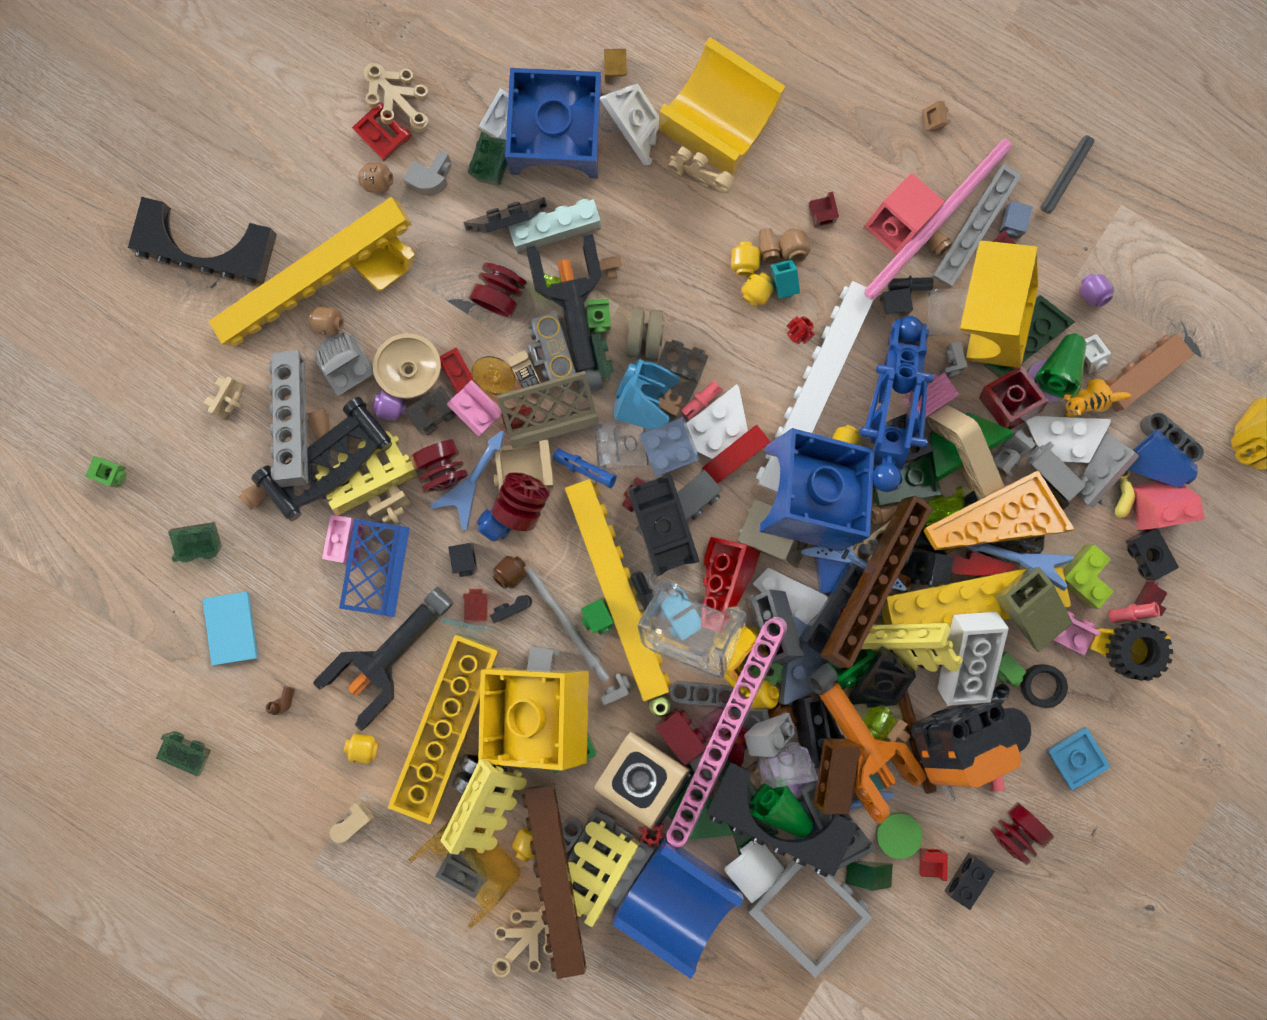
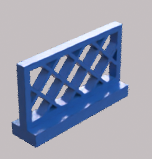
M354 519L339 609L395 617L409 527ZM358 524L368 525L373 534L362 541L357 534ZM372 526L380 527V529L375 531ZM385 528L394 530L393 540L387 544H384L378 535ZM376 536L383 547L372 554L364 543ZM356 537H357V539L360 541V543L355 546ZM390 544H392L391 552L387 548ZM362 545L370 556L358 563L353 553L355 549ZM385 548L390 555L388 563L381 567L374 556ZM372 558L379 569L367 576L360 565ZM352 559L356 564L353 568H351ZM388 566V571L386 574L383 569ZM359 568L366 578L354 586L349 579L350 572ZM381 571L386 577V582L377 589L370 578ZM368 580L375 591L364 599L357 590V587ZM348 582H349V583L351 584L352 588L347 591ZM384 588V594L382 596L379 591H381ZM355 590L362 601L355 606L345 605L346 595ZM376 593L382 599L381 610L372 609L366 602ZM362 603H365L367 608L358 606H360Z

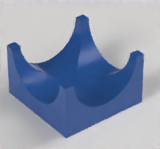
M510 68L505 158L510 174L519 175L522 169L530 166L559 165L583 171L589 178H598L600 97L602 96L601 72Z

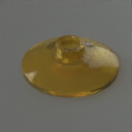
M481 357L472 367L474 382L480 389L489 394L501 395L508 393L515 384V374L511 366L498 357Z

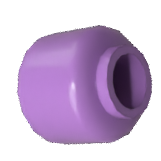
M1089 274L1081 281L1082 286L1079 289V294L1089 306L1100 308L1112 300L1114 287L1103 274Z
M382 390L380 394L375 396L372 411H375L376 416L380 419L397 421L400 415H405L407 403L403 402V399L393 397Z

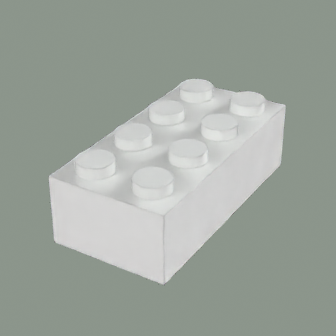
M997 612L953 615L948 641H952L954 653L956 656H961L963 661L956 672L950 671L942 665L937 689L947 706L991 702L1009 628Z

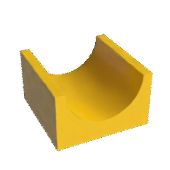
M709 37L705 43L700 60L682 91L670 105L664 103L660 109L659 131L694 154L697 152L702 153L708 158L707 162L733 176L780 107L786 86Z
M979 241L960 326L961 332L971 333L966 361L1021 368L1039 287L1038 247Z
M515 667L481 669L478 762L480 759L488 760L491 765L566 770L587 764L589 671L518 670Z

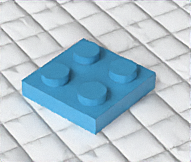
M1086 727L1081 728L1046 749L1066 785L1072 791L1111 768Z

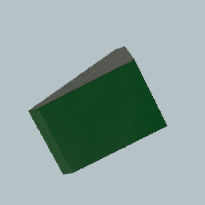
M854 861L846 865L845 883L871 891L890 888L892 885L893 864Z

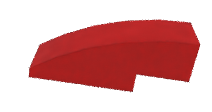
M756 424L703 466L702 469H705L718 484L766 447L771 441Z
M973 551L967 552L965 558L953 554L947 555L954 557L951 574L993 575L1015 570L1016 565Z

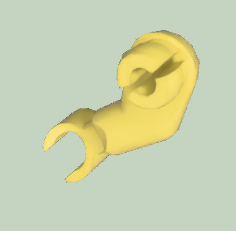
M1128 470L1125 472L1126 476H1121L1118 479L1121 482L1120 489L1122 495L1115 508V515L1121 519L1130 514L1136 499L1132 484L1128 480L1130 475Z

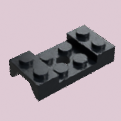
M668 474L626 489L648 551L647 554L653 572L657 577L670 569L684 564L700 562L671 475ZM661 520L669 521L670 527L666 532L658 530V523Z
M854 563L847 564L837 579V585L815 619L809 622L799 638L819 654L822 653L841 616L842 609L846 607L863 574Z

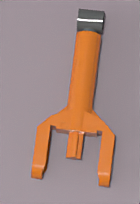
M823 664L807 678V684L814 693L819 694L847 739L860 746V758L857 763L856 781L853 791L871 818L878 823H882L890 815L889 806L869 776L876 773L885 788L894 785L896 779L886 765L890 758L904 780L914 786H920L926 780V775L905 743L887 742L873 737L839 683H834L838 678L835 670L831 666Z

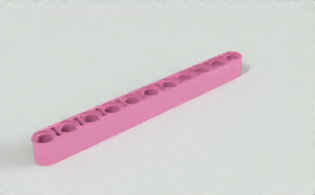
M773 617L763 625L669 827L667 841L674 847L683 846L691 837L786 634L787 623L780 617ZM771 623L779 625V634H773L770 631ZM761 644H766L769 646L771 651L770 655H764L761 653ZM751 665H756L760 668V676H755L751 673ZM741 686H746L750 689L751 695L749 697L741 693ZM737 707L740 709L741 717H735L731 712V708ZM722 728H728L731 731V737H725L722 734ZM713 748H717L721 751V758H717L713 755ZM703 769L710 770L712 778L704 776ZM693 790H700L703 798H697ZM684 810H690L693 814V818H688L685 815ZM675 830H680L684 838H679L675 834Z

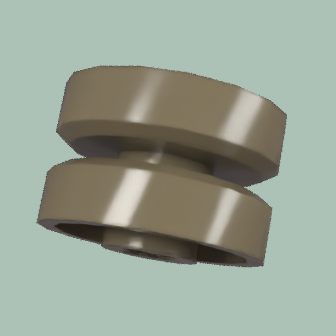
M632 307L627 357L639 358L643 344L646 345V358L658 360L659 347L662 346L664 330L662 310L652 309L649 313L648 323H644V309Z

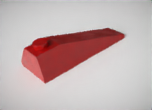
M710 537L704 556L706 578H703V586H705V598L702 601L703 628L723 633L755 572L760 551L747 544Z

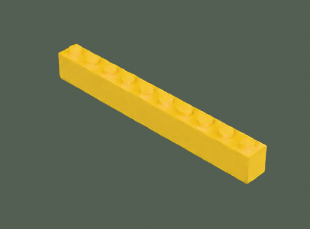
M390 197L208 322L221 344L232 347L237 346L249 334L252 335L262 329L261 326L265 323L277 320L280 317L279 314L283 311L296 307L298 305L297 302L301 299L314 295L317 288L330 284L338 274L348 272L352 269L354 263L367 259L375 249L385 247L391 238L404 234L412 223L399 201Z
M588 479L566 487L568 499L642 699L646 701L668 693V686H671V682L667 673L662 674L660 665L664 663L659 651L654 652L652 644L656 643L651 630L647 631L644 623L648 622L644 609H638L636 601H639V599L636 598V589H631L628 580H631V574L628 566L624 568L620 559H623L624 556L620 545L615 547L612 538H615L616 534L612 524L607 525L605 517L609 515L605 504H599L597 496L601 494L597 483L592 484L591 480Z

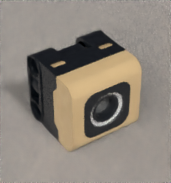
M630 732L599 778L594 790L652 829L662 824L692 777L694 770L686 765L684 766L679 760L674 759L656 747L639 733Z

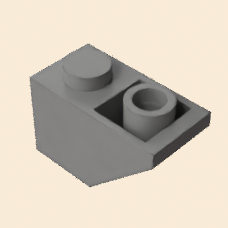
M789 713L754 724L744 735L750 756L774 757L793 737L795 727Z

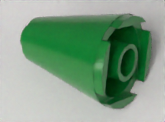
M1076 333L1066 335L1039 369L1034 381L1035 383L1038 381L1041 384L1039 388L1042 391L1060 398H1064L1065 394L1071 395L1070 398H1074L1079 394L1087 346L1083 336Z
M774 778L775 782L763 784L752 799V804H754V809H751L752 815L756 819L797 838L808 836L813 829V820L786 782L780 778Z

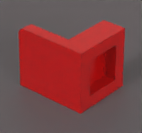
M920 848V876L939 877L942 881H947L948 853L943 849Z

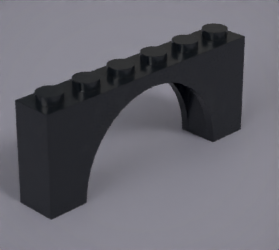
M141 197L128 248L135 252L136 257L148 260L149 257L156 258L157 262L170 265V262L177 263L178 267L186 270H191L192 267L198 268L199 272L207 275H213V272L221 274L220 277L234 281V278L242 279L243 283L255 286L256 283L264 284L277 233L271 228L249 223L242 239L229 251L215 257H194L182 252L173 239L170 229L171 208L162 201Z
M730 761L707 809V814L710 815L709 819L722 825V822L731 825L730 829L740 835H743L744 832L751 835V840L760 845L767 843L773 846L772 850L782 856H785L786 853L793 856V861L806 867L809 864L816 867L814 871L824 877H827L828 874L835 876L856 831L857 823L840 814H833L828 823L813 835L801 839L776 837L765 831L750 812L747 802V787L751 771Z

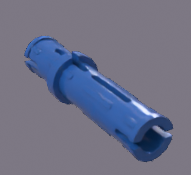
M560 448L553 454L552 460L568 467V470L573 473L578 472L608 488H612L616 482V475L582 460V457L579 455L569 454ZM569 460L581 465V467L570 463ZM588 469L600 474L601 476L599 477L589 472Z

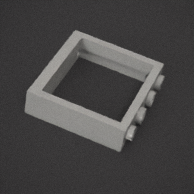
M792 859L784 867V871L773 885L756 901L750 903L747 906V910L764 929L816 978L873 917L868 912L871 908L861 898L857 901L852 896L854 891L846 883L841 885L835 880L836 874L835 876L828 874L827 877L820 875L860 915L815 962L762 910L802 867V865Z

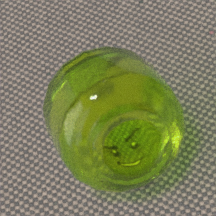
M884 706L871 708L863 720L873 737L877 740H886L896 723L891 710Z

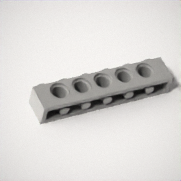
M299 350L272 353V362H269V371L272 375L269 389L273 396V403H270V413L273 417V424L270 425L273 445L270 447V452L274 459V466L271 467V477L280 487L307 485L305 359ZM290 374L289 378L283 380L286 375ZM291 395L288 400L283 401L286 396ZM287 416H291V418L288 421L284 422V419ZM292 436L289 442L284 443L286 438ZM288 458H292L289 464H285Z

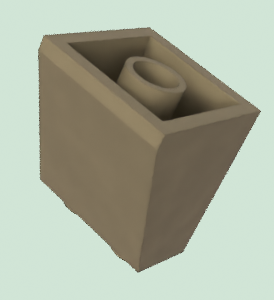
M755 499L754 504L750 505L747 511L748 517L745 524L738 531L739 538L737 541L747 544L785 564L798 568L803 557L800 552L807 548L808 543L759 532L760 523L767 517L772 506Z

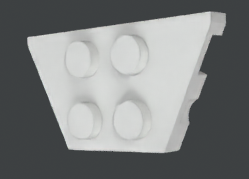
M633 84L601 96L600 101L643 165H650L653 159L649 157L651 146L656 144L659 116L639 84Z
M737 384L686 423L697 452L707 458L713 459L748 431L740 389Z
M1033 416L1023 423H1026L1036 447L1045 446L1051 441L1054 444L1051 451L1063 463L1086 464L1093 457L1111 423V419Z

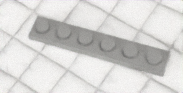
M1004 164L1000 166L932 275L934 279L949 288L954 285L979 245V241L984 237L1022 176L1021 174Z

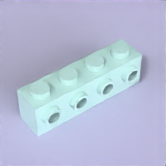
M582 199L576 202V205L570 207L566 205L560 206L554 212L547 214L546 212H540L530 220L508 227L518 254L526 251V246L535 245L537 248L601 228V221L594 199L590 201Z

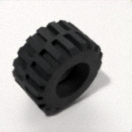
M1130 622L1122 624V628L1117 627L1113 630L1115 635L1110 634L1108 639L1111 642L1110 644L1106 643V648L1109 649V653H1106V658L1112 660L1109 662V665L1116 668V673L1129 679L1150 681L1153 680V677L1159 678L1162 676L1160 672H1166L1169 669L1166 665L1167 663L1171 664L1173 660L1169 658L1170 654H1173V649H1169V645L1172 642L1170 639H1165L1167 634L1165 631H1159L1160 627L1150 623ZM1141 638L1147 645L1148 653L1145 660L1137 665L1131 658L1130 649L1133 642Z

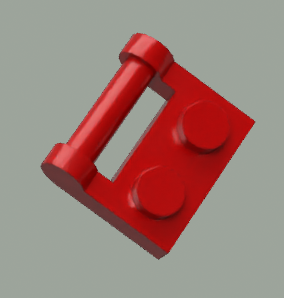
M380 102L377 108H372L352 129L385 161L403 143L410 140L412 133L408 129H404L394 119L391 124H388L397 134L393 139L375 120L377 117H381V111L384 107V104ZM388 114L384 115L385 118L391 117Z

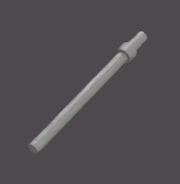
M533 568L527 570V577L586 658L588 667L590 669L593 668L602 682L608 680L610 677L600 664L601 660L597 654L594 655Z

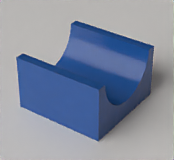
M791 428L766 446V454L777 457L779 460L780 481L774 504L767 517L760 523L759 532L838 551H843L870 537L874 449Z
M666 836L661 839L660 846L657 845L618 907L614 909L613 925L691 979L696 972L700 955L712 933L726 914L736 906L739 908L744 899L741 890L735 883L683 847L670 845Z

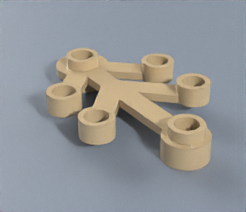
M368 64L363 71L364 78L369 83L366 105L369 108H377L379 106V96L377 95L379 85L385 91L381 121L384 124H391L394 121V112L392 111L394 101L410 118V128L416 133L424 132L428 125L427 117L421 112H416L402 96L425 100L428 93L427 87L421 84L415 88L391 85L387 80L401 81L405 85L411 84L413 81L412 71L409 69H403L400 72L385 71L379 64ZM408 75L410 78L406 79L403 76ZM418 91H423L424 94H419V93H417V92H418ZM369 99H375L376 101L370 102ZM388 114L391 117L385 118L384 115Z
M685 147L680 148L676 157L670 156L668 159L669 163L667 166L677 175H682L685 172L706 188H709L711 185L720 193L729 192L734 185L733 181L735 178L730 173L723 171L716 174L700 168L704 167L708 161V158L700 152H697L692 160L694 162L692 165L687 164L692 153Z
M544 905L541 906L539 911H523L520 908H515L511 911L510 920L513 923L518 924L522 920L537 921L532 927L507 928L505 925L496 927L494 936L499 941L506 938L521 939L504 957L500 956L495 959L492 966L495 976L500 978L506 977L511 970V963L528 945L529 961L527 967L531 972H538L540 970L542 962L539 958L538 934L544 927L545 938L546 934H549L548 925H544L542 911L545 910ZM518 912L521 914V918L515 919L513 914ZM503 929L506 934L499 936L497 931ZM546 940L543 946V951L546 955H553L552 951H548L546 949ZM536 961L539 966L533 968L530 963ZM504 962L506 968H499L498 963Z

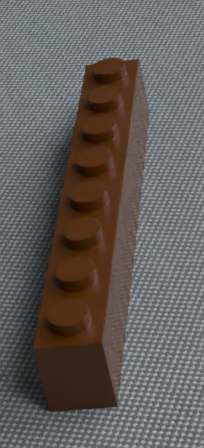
M916 495L901 499L820 655L838 668L852 667L933 509L932 506Z
M555 783L528 787L525 790V794L522 795L524 808H528L529 817L526 818L528 832L532 831L533 840L530 841L532 855L536 854L537 864H534L535 876L540 878L541 887H538L540 901H544L545 910L542 911L544 925H548L549 934H546L547 946L552 948L553 957L550 958L552 972H556L557 979L584 975L587 966Z

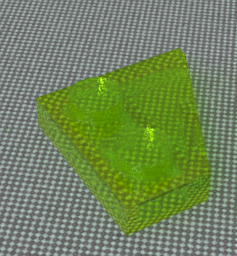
M962 486L955 488L956 493L947 498L942 494L926 502L933 507L925 523L926 525H932L964 508V490Z

